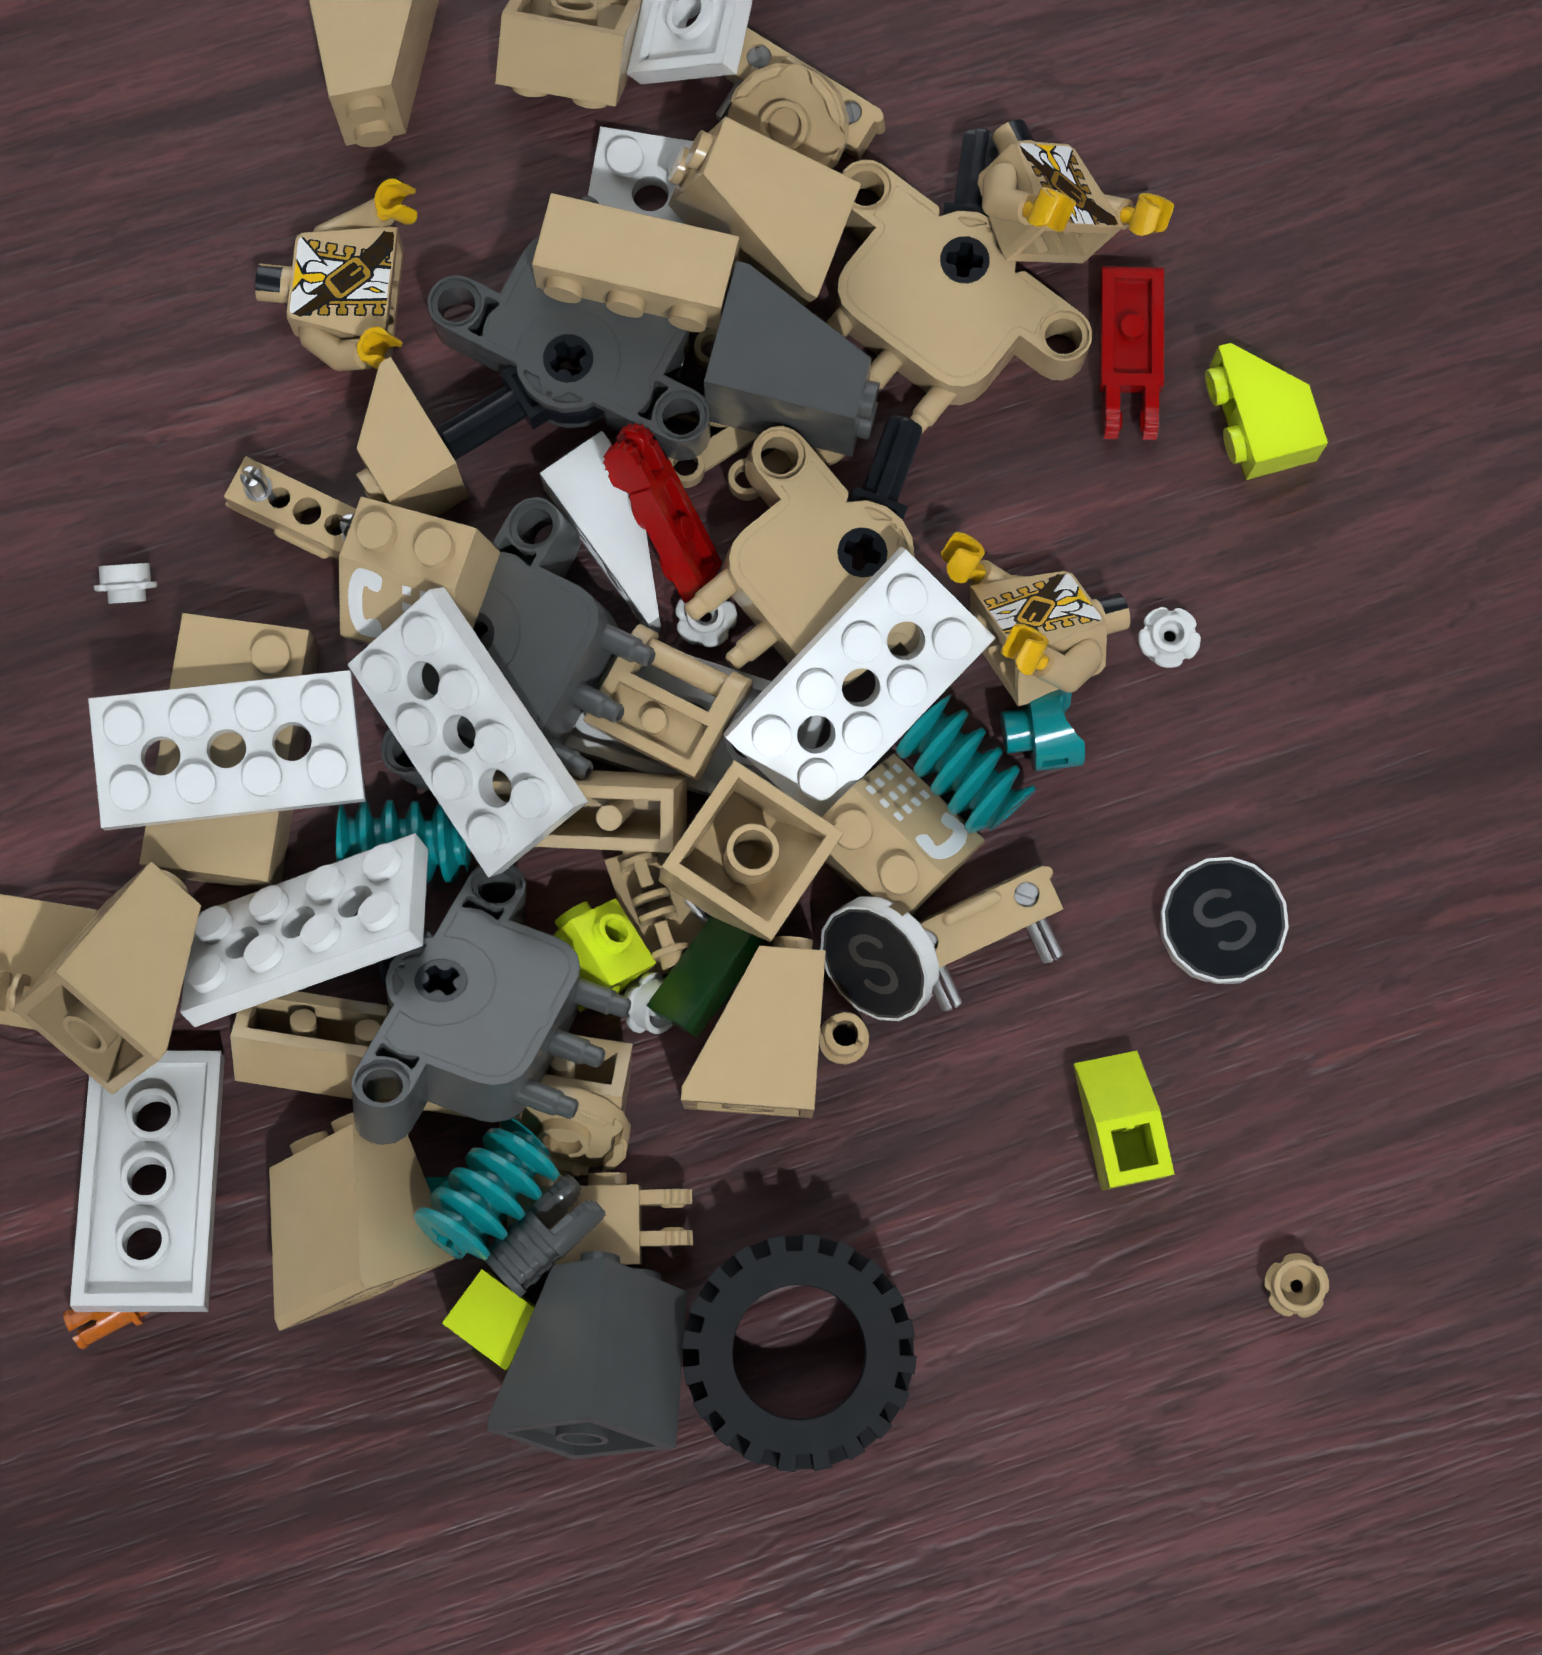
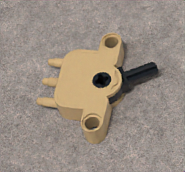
M986 128L967 130L963 135L954 203L944 202L942 216H939V206L878 162L860 160L850 164L842 173L861 183L859 190L864 189L875 192L881 200L870 206L853 204L845 228L864 243L847 262L839 276L837 308L826 324L843 337L849 334L877 356L871 364L870 380L880 383L879 390L883 389L898 371L927 393L915 407L910 418L922 426V434L928 427L933 426L949 405H963L973 402L981 396L1014 355L1051 380H1065L1073 377L1081 370L1092 342V328L1088 319L1080 311L1026 271L1015 273L1016 261H1006L1002 254L990 218L983 211L982 195L977 184L979 174L998 155V150L992 140L993 132L988 131ZM957 264L969 266V277L962 278L956 276ZM1056 334L1065 335L1075 343L1077 349L1068 354H1059L1047 345L1046 339Z
M894 415L889 417L863 489L855 486L849 495L846 488L806 440L794 429L784 426L771 427L757 437L746 457L744 464L745 475L751 486L770 509L739 534L725 555L722 571L695 593V597L686 603L684 608L692 620H699L706 613L713 612L732 596L756 626L736 642V646L726 653L725 659L733 669H740L747 662L754 661L772 645L789 664L901 546L915 558L913 539L903 522L908 506L898 503L922 436V426L907 417ZM767 448L782 450L791 460V471L786 474L770 472L761 461V451ZM854 546L864 549L863 560L867 564L860 571L851 567L852 556L848 553ZM913 622L896 624L890 630L887 637L889 651L896 656H905L912 653L919 644L920 631ZM861 668L851 671L845 677L842 688L854 682L868 669Z

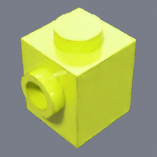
M616 898L594 909L590 907L587 901L580 903L555 920L559 930L553 936L568 943L576 952L580 964V978L615 990L618 994L626 990L632 982L639 979L656 964L655 959H653ZM581 1005L578 1006L580 1013L588 1009Z
M481 1269L442 1324L502 1369L508 1371L536 1305L524 1296L519 1298L501 1279L489 1270Z

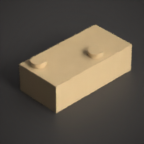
M182 613L169 690L316 674L320 646L311 632L306 629ZM288 726L281 730L275 740V750L278 756L288 761L301 759L307 729L301 726ZM236 733L219 735L210 747L212 762L221 768H231L238 765L246 753L245 741L243 737ZM160 740L155 775H166L178 766L180 750L175 742ZM293 810L146 826L139 864L145 867L152 861L161 870L168 871L179 879L258 890L270 885H276L282 882Z

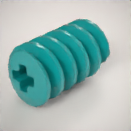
M948 695L930 708L908 729L896 749V754L900 758L905 759L921 753L914 766V774L917 777H924L936 771L938 772L930 791L934 796L955 791L947 809L951 815L972 809L964 828L969 834L986 828L992 831L1024 804L1038 788L1034 784L1017 791L1012 788L1020 772L1019 767L1015 765L1000 772L995 769L1003 750L998 746L980 753L978 747L986 731L983 728H979L964 735L960 730L969 712L963 709L947 716L943 711L952 696Z
M367 799L366 802H359L354 817H348L344 804H340L336 829L337 862L371 850L378 845L387 844L416 833L428 848L426 883H429L433 878L435 870L439 865L444 881L454 884L458 880L463 866H465L467 873L469 872L472 852L439 802H437L431 820L424 819L419 801L411 802L405 819L398 818L393 800H386L380 818L372 816Z
M514 1118L500 1121L502 1129L490 1128L482 1137L485 1149L472 1148L465 1156L468 1169L455 1167L448 1175L451 1189L446 1187L436 1188L430 1196L431 1205L434 1210L428 1207H419L413 1215L416 1223L429 1239L456 1259L462 1260L466 1253H469L482 1260H486L491 1254L482 1241L481 1236L487 1233L503 1241L508 1235L498 1218L501 1213L520 1221L525 1216V1212L517 1201L516 1196L521 1193L538 1201L543 1193L533 1179L536 1173L552 1181H555L560 1175L550 1159L551 1155L548 1149L527 1127Z

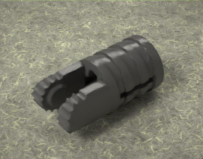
M569 1174L562 1176L538 1201L530 1206L520 1221H514L508 1227V1235L503 1241L496 1238L494 1243L487 1248L491 1255L484 1261L519 1298L527 1292L526 1289L530 1285L535 1284L546 1270L549 1271L560 1257L563 1258L606 1216L605 1211L596 1201L591 1200L588 1202L586 1200L584 1203H580L578 1207H574L571 1213H568L549 1230L567 1212V1209L573 1206V1203L578 1200V1196L581 1195L580 1190L582 1188L580 1184Z

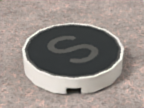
M1234 857L1207 858L1185 869L1166 890L1160 911V936L1172 961L1192 978L1215 984L1242 983L1265 971L1282 951L1289 928L1286 901L1275 881L1255 864Z
M860 896L832 913L822 929L820 950H826L825 969L838 992L858 1011L878 1020L901 1021L916 1014L928 1004L934 995L932 994L933 985L938 982L940 971L935 948L922 925L908 912L901 916L897 911L889 908L894 903L886 899Z

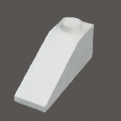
M600 431L540 472L544 491L557 509L575 526L580 535L581 542L638 621L659 633L661 632L646 530L637 524L633 516L631 501L628 497L629 493L613 487L608 478L609 472L604 470L606 467L602 464L605 460L603 456L611 446V442L603 431Z

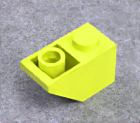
M1232 343L1218 346L1209 365L1210 369L1205 371L1206 387L1213 405H1222L1229 426L1223 430L1225 448L1230 461L1233 464H1241L1245 480L1317 461L1327 446L1328 441L1310 385Z
M1138 1051L1074 1063L1073 1067L1101 1191L1174 1175L1160 1108Z

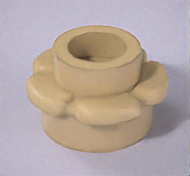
M1301 1253L1288 1254L1281 1263H1273L1267 1270L1264 1280V1286L1270 1292L1268 1300L1272 1308L1286 1317L1298 1314L1299 1317L1306 1318L1316 1314L1322 1308L1325 1294L1329 1291V1279L1323 1267L1315 1265L1309 1256ZM1293 1280H1299L1302 1283L1300 1292L1292 1291L1290 1285Z

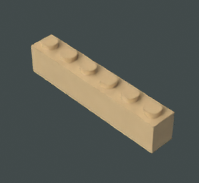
M295 991L237 1012L230 1035L235 1081L352 1099L351 1081L354 1071L386 1019L387 1005ZM577 1035L588 1039L591 1044L604 1048L605 1058L602 1065L597 1068L584 1063L579 1065L555 1056L541 1083L584 1089L606 1098L625 1113L630 1087L633 1044ZM379 1099V1100H376V1101H374V1102L384 1103V1102H390V1101H392V1100H390V1099ZM427 1102L423 1109L425 1111L468 1117L431 1102Z

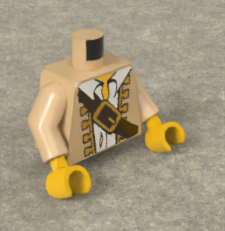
M1018 119L1007 122L993 133L992 140L1000 155L979 174L977 184L982 195L983 211L990 218L1006 261L1084 263L1121 229L1125 230L1129 227L1132 233L1139 236L1149 235L1153 232H1163L1167 229L1174 208V204L1170 200L1155 194L1142 193L1139 195L1134 208L1133 202L1130 199L1105 195L1074 148L1068 144L1035 142L1024 120Z
M387 179L382 182L375 193V198L316 226L313 232L297 235L292 266L259 264L255 280L257 301L287 304V320L294 335L299 337L301 345L335 371L365 370L372 367L378 370L381 362L389 357L392 358L393 347H402L403 344L400 339L395 337L405 249L398 228L389 226L395 220L405 225L413 224L417 219V211L406 205H401L406 196L415 194L416 188L396 179Z
M956 532L951 536L941 552L942 559L947 563V573L950 579L956 583L962 584L966 583L967 580L969 581L970 613L996 637L982 653L1018 706L1028 704L1058 689L1066 693L1075 692L1090 677L1101 673L1106 666L1107 635L1126 630L1130 627L1129 608L1121 593L1091 599L1075 576L1065 571L1034 576L1010 575L988 560L981 561L985 550L973 537L961 532Z

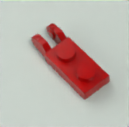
M1102 266L1099 287V392H1104L1102 404L1103 439H1118L1119 431L1122 429L1120 393H1142L1141 411L1139 414L1142 440H1156L1159 431V393L1162 392L1164 387V268Z
M637 422L635 424L629 423L627 427L623 426L616 437L618 441L614 445L611 444L603 456L605 460L602 464L606 467L604 470L609 472L608 478L613 487L629 493L628 497L631 501L633 516L637 524L647 531L656 548L664 576L674 583L683 602L687 603L695 597V593L717 575L723 562L670 459H666L658 441L653 439L654 434L650 433V428H645L644 424L638 425Z

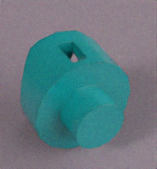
M1058 689L1023 705V709L1001 711V729L1006 753L1028 751L1030 763L1035 772L1083 766L1085 761V741L1076 734L1064 715L1071 706L1072 692L1066 693Z

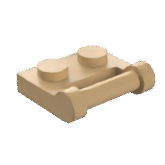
M639 624L632 631L631 635L654 648L656 656L651 665L716 697L709 712L638 677L637 674L642 665L617 657L600 691L610 695L612 700L623 705V717L620 721L612 723L604 718L599 719L587 713L583 721L589 727L699 782L724 736L722 733L729 727L735 714L744 706L751 692L753 680L735 671L727 675L659 641L658 632Z

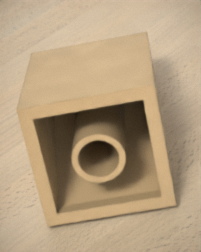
M309 0L329 99L346 146L357 144L362 147H376L388 143L393 136L406 134L439 0Z
M725 116L708 133L701 130L690 149L683 147L680 150L668 177V181L676 185L668 205L684 224L739 236V262L750 264L796 301L806 306L819 295L861 183Z
M151 861L103 904L12 1010L110 1094H115L157 1063L167 1051L201 905L188 894L187 887L176 875L161 870Z
M777 936L773 938V947H758L682 1086L681 1102L684 1109L798 1118L813 1117L826 950H812V939L792 936Z
M352 1112L331 1122L334 1134L328 1136L327 1131H321L290 1144L293 1155L269 1168L274 1319L279 1331L370 1300L456 1259L434 1244L414 1219L413 1215L419 1207H428L433 1210L434 1208L431 1205L430 1189L408 1135L392 1144L380 1145L371 1143L362 1138L355 1129L354 1114Z

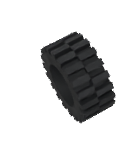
M808 1234L798 1236L781 1235L767 1238L765 1241L745 1247L735 1253L734 1256L710 1275L700 1293L696 1295L689 1311L690 1315L684 1330L682 1344L684 1354L683 1371L686 1386L688 1385L697 1412L727 1447L729 1445L741 1453L743 1458L758 1465L762 1463L777 1467V1470L796 1472L799 1469H814V1471L833 1468L832 1465L846 1459L852 1460L866 1452L865 1448L877 1438L881 1439L892 1427L891 1422L900 1409L903 1410L910 1394L908 1388L912 1374L915 1375L917 1356L914 1355L913 1338L916 1336L912 1319H909L903 1304L905 1300L897 1286H893L883 1273L884 1270L872 1259H867L855 1251V1248L840 1241L835 1242L821 1238V1236ZM786 1286H811L824 1290L838 1298L855 1317L864 1343V1360L861 1374L851 1393L828 1412L809 1418H788L776 1415L758 1405L740 1383L733 1361L734 1337L746 1311L765 1294Z

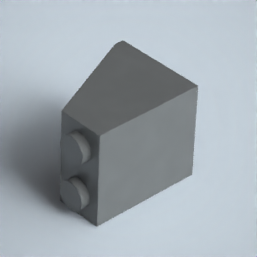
M736 261L704 379L705 402L709 406L710 422L758 434L771 427L784 426L794 429L811 447L853 457L857 438L867 440L870 438L878 406L876 400L880 383L870 380L871 357L750 264Z
M585 1252L581 1254L580 1261L553 1265L489 1414L487 1431L572 1460L676 1448L687 1291L661 1281L662 1275L659 1272L648 1269H632L620 1264V1256L609 1252Z

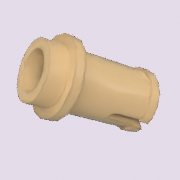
M842 1012L831 1016L823 1023L820 1029L819 1047L828 1060L836 1064L847 1065L856 1062L864 1056L869 1045V1034L867 1027L858 1016ZM839 1028H848L854 1033L856 1043L849 1046H841L836 1043L832 1034Z

